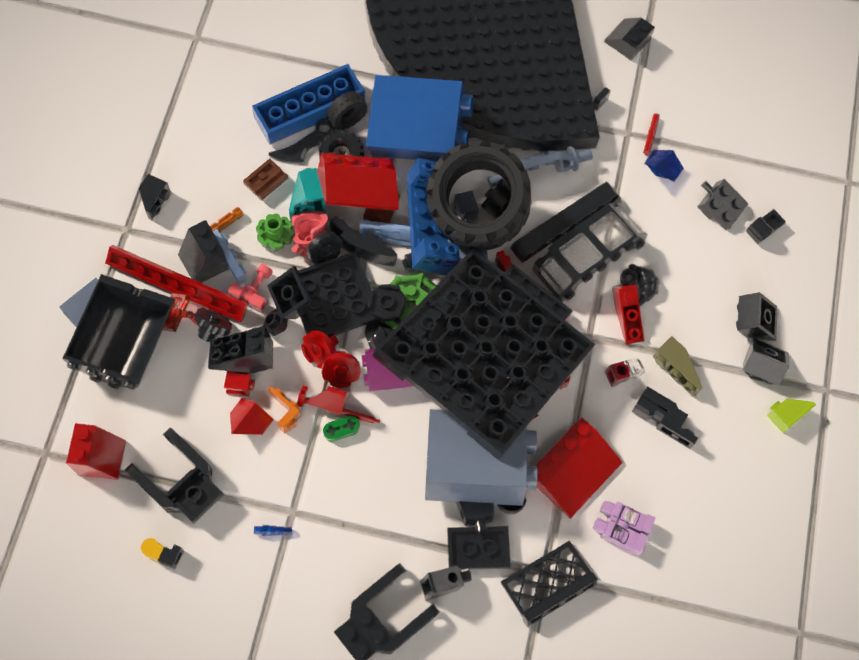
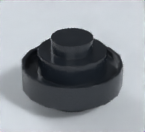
M274 309L266 316L263 326L265 325L270 336H277L286 330L288 319H281L278 310Z

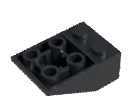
M265 325L210 341L209 370L257 373L273 368V340Z

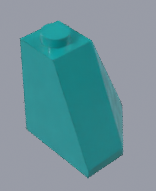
M305 168L302 171H298L289 207L291 222L293 216L305 211H321L327 215L317 168Z

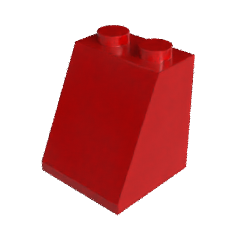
M75 423L66 464L80 476L118 480L126 440L96 425Z

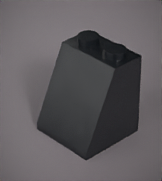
M207 220L188 228L178 256L190 278L203 283L229 270L224 250Z

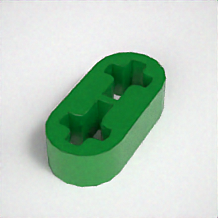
M347 416L331 421L323 427V435L330 442L353 436L360 429L359 420L354 416ZM348 422L356 424L354 425L353 430H350V428L347 427ZM329 428H333V430L340 429L338 431H335L334 436H331V434L328 433Z

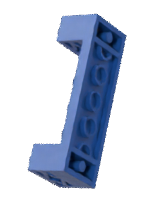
M418 158L406 174L412 269L447 275L460 261L459 244L447 242V238L440 232L429 211L426 188L428 178L433 173L432 169L437 162Z

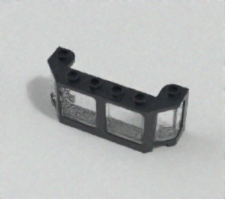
M616 203L615 206L608 204L551 244L546 255L534 262L532 271L561 302L565 299L567 301L572 299L576 295L575 290L580 283H587L592 279L594 273L597 271L599 273L602 272L611 261L613 263L616 262L623 252H630L634 249L639 250L646 244L645 240L648 234L643 232L629 217L620 203Z

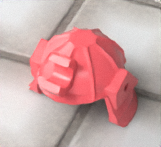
M305 211L292 217V224L295 228L293 241L297 243L292 247L293 252L298 254L299 251V254L305 257L310 242L316 236L327 232L325 228L328 217L324 212Z

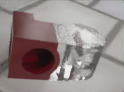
M639 357L609 365L605 370V375L611 387H614L619 383L639 377L646 371Z

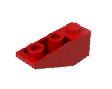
M628 284L612 287L614 306L625 344L645 341L637 285Z

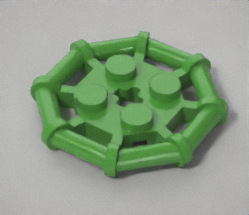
M424 273L394 276V280L390 284L398 286L406 297L404 313L397 319L402 322L414 309V307L409 309L408 303L415 302L417 306L428 295L427 292L421 289L422 284L430 290L437 286L425 277ZM414 282H417V285H416V286H413V285H409V286H407V287H404V286H403L404 283H414ZM394 320L381 321V323H385L393 330L399 325Z

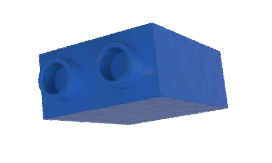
M375 75L366 147L372 156L412 160L420 158L437 162L442 156L448 154V150L460 144H469V130H462L463 116H472L474 97L471 94H466L462 81Z

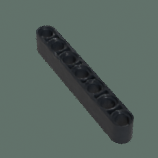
M604 182L515 241L510 246V250L521 263L526 262L608 204L614 203L618 199L619 194L608 182Z

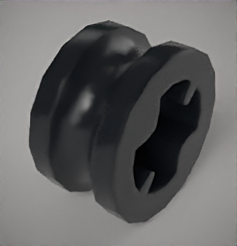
M631 268L625 269L620 276L622 285H634L638 279L637 272ZM628 275L632 276L630 281L626 280Z

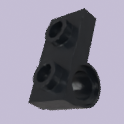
M773 209L765 216L757 218L747 228L746 232L759 244L781 228L786 221Z

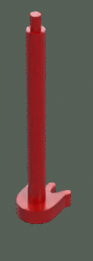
M303 385L297 400L299 407H303L304 402L311 399L306 397L308 386ZM346 408L342 412V415L354 416L359 420L369 423L375 422L380 424L381 421L373 416Z

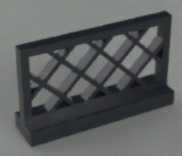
M569 540L502 580L501 585L522 616L526 627H529L596 586L598 578L594 572L591 573ZM569 548L573 554L572 561L561 559L560 553ZM547 560L556 561L555 571L542 569L543 563ZM559 562L571 565L569 575L557 572ZM573 566L581 567L586 574L581 577L572 576ZM530 570L539 572L537 582L525 579L526 573ZM541 573L554 575L552 585L540 583ZM555 577L567 578V585L563 588L554 586ZM513 580L522 582L520 592L510 590L507 584ZM524 583L536 586L534 596L522 593ZM538 586L551 589L549 596L546 598L537 597ZM521 597L532 599V607L524 611L520 605Z

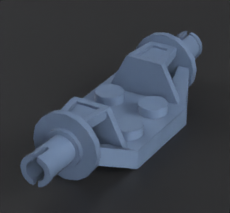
M568 147L567 153L546 151L521 158L520 160L525 170L529 169V171L538 169L539 165L546 164V166L554 164L557 172L562 173L568 170L575 172L579 169V163L592 160L593 154L591 149L575 152L573 147ZM563 160L568 161L569 165L564 166ZM500 175L489 176L487 178L489 187H495L502 177Z

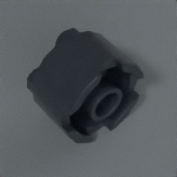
M503 178L499 180L494 189L491 187L486 192L485 197L487 199L484 200L481 207L495 219L503 214L511 199V189Z

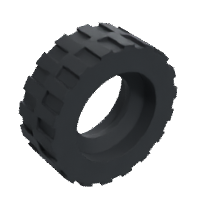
M347 92L337 97L328 107L327 117L336 129H349L364 118L368 106L358 92Z

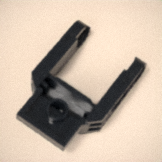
M169 427L163 433V436L195 468L180 479L169 490L167 495L143 472H140L133 463L124 470L167 513H183L195 524L224 493L212 482L213 470L209 463Z
M401 563L394 566L351 602L350 618L334 631V634L354 660H368L375 653H394L440 613L438 608L432 604L394 637H391L383 623L371 608L367 607L368 604L393 585V582L400 575L407 572Z

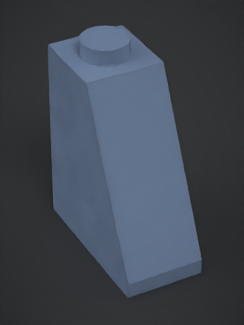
M94 278L59 306L63 314L75 327H77L98 282L97 278Z

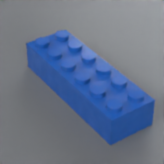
M346 64L252 105L253 116L267 142L271 145L316 125V122L320 119H328V107L342 94L355 91L365 101V90L350 65Z

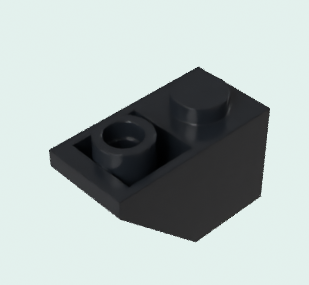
M147 174L139 187L148 219L153 220L155 215L159 214L163 202L168 200L171 193L168 182L150 174Z

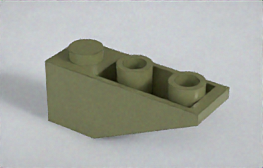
M671 336L655 352L653 358L660 367H664L669 372V375L674 380H678L688 393L696 396L703 387L687 349Z

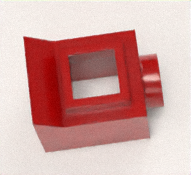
M227 371L224 383L226 394L249 397L250 391L254 390L255 379H252L249 373Z

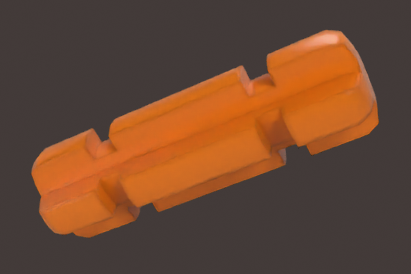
M239 207L234 208L232 213H227L217 220V223L214 222L210 225L212 231L217 229L220 233L221 229H225L234 223L236 218H241L243 212Z

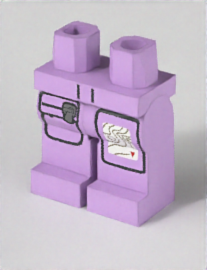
M604 501L600 512L609 517L607 521L597 518L592 529L601 534L600 538L638 556L644 549L648 539L647 535L650 534L656 517L636 511L619 501L615 504Z

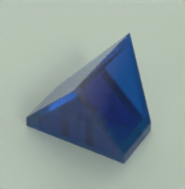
M653 150L644 163L655 176L669 179L672 182L676 181L684 169L674 150Z

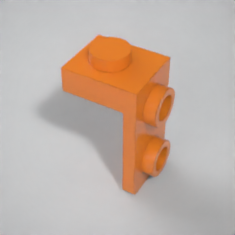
M270 386L268 388L269 394L288 410L277 422L278 427L283 433H286L287 430L291 431L297 425V420L301 417L300 407L291 400L289 402L284 398L286 395L279 388L274 389Z

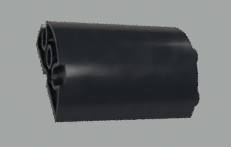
M101 274L62 359L67 363L66 367L88 375L89 379L93 382L100 383L103 381L114 389L124 387L135 390L141 383L176 299L145 288L139 289L133 286V284Z

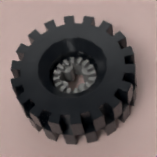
M337 130L336 134L333 131L329 132L330 136L325 135L324 141H320L318 148L319 160L321 153H334L337 155L341 153L364 157L363 142H361L359 136L356 138L355 133L352 132L350 135L348 130H345L344 133H341V130Z

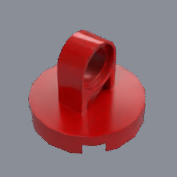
M311 331L302 338L304 343L301 345V349L309 363L314 362L318 365L316 366L317 368H321L323 361L328 356L336 353L335 346L339 344V341L335 334L328 337L323 332Z
M336 351V353L328 356L323 361L321 373L324 381L326 379L332 387L345 388L351 386V383L355 380L358 381L361 368L356 357L346 353V351Z

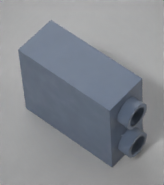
M430 409L425 500L523 506L526 491H536L537 466H527V454H536L537 431L527 430L526 427L498 460L467 435L468 430L444 410Z

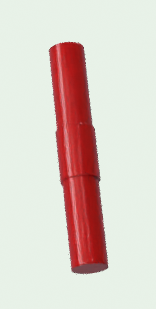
M654 113L643 150L644 155H650L660 118V115Z

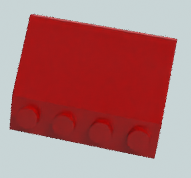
M321 153L317 174L326 205L398 211L397 177L392 160L368 156L358 157Z
M581 417L535 465L537 466L536 488L571 519L623 462L599 432Z

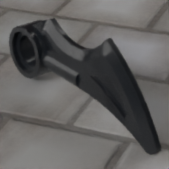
M320 119L316 122L315 131L291 146L269 152L268 154L270 157L281 161L304 162L306 153L311 148L319 146L320 141H324L325 135L330 136L329 132L333 131V124L329 119ZM326 125L329 127V130L322 132L320 127Z

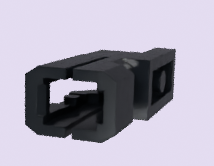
M647 386L631 412L644 420L652 419L659 423L656 427L657 430L691 449L698 440V437L691 430L682 428L688 414L678 409L677 403Z

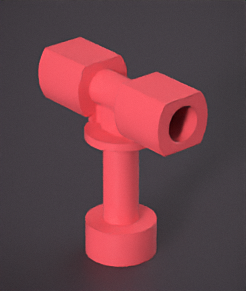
M260 264L257 268L258 275L251 286L246 285L244 288L233 282L228 289L229 295L248 301L251 307L261 312L266 307L267 300L258 295L257 289L264 278L269 279L273 273V270L265 264Z

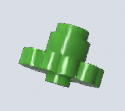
M278 213L268 214L266 220H259L256 226L258 242L261 243L262 247L269 246L272 251L282 250L284 244L289 245L294 237L292 222L285 216L280 218Z

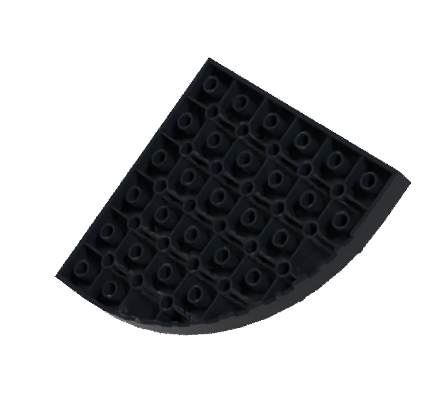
M364 0L369 33L379 59L383 62L389 76L462 81L466 94L473 95L472 116H463L462 130H469V138L475 137L489 144L494 142L504 145L509 149L511 147L521 148L524 151L534 149L538 150V152L567 151L568 147H573L574 150L597 147L600 135L572 0Z

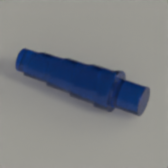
M276 525L254 526V534H262V536L292 534V527Z

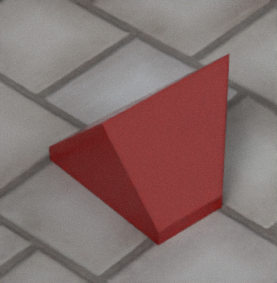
M328 386L327 390L304 403L341 415L351 393Z
M241 398L230 412L231 434L263 435L274 419L256 402Z

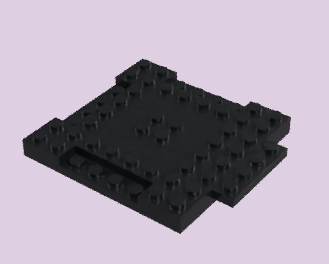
M473 248L374 349L372 357L403 382L407 380L466 428L468 430L467 435L499 460L596 344L566 321L573 310L521 269L512 264L503 272Z

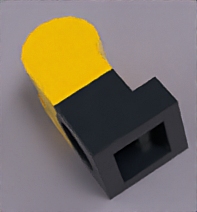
M147 538L141 544V551L146 557L172 569H176L184 553L182 547L174 544L172 549L160 545L154 538Z

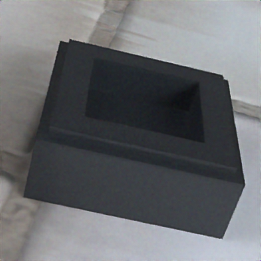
M607 87L594 99L593 105L596 111L609 98L611 90Z

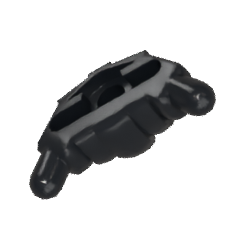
M630 264L628 268L634 269L638 274V286L641 292L639 305L642 306L658 294L659 278L653 270Z

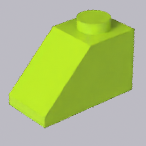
M785 399L782 403L777 401L770 407L772 411L767 417L784 433L817 404L812 401Z

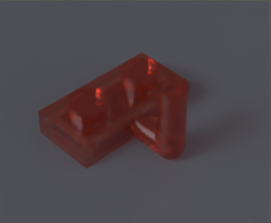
M172 293L170 297L176 299L163 331L176 332L182 318H189L197 325L194 321L195 313L186 310L191 298L184 294Z

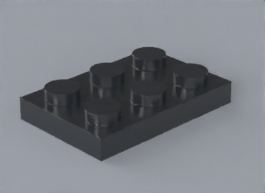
M447 527L448 568L458 566L459 570L510 569L509 527H487L488 532L482 535H477L474 527Z

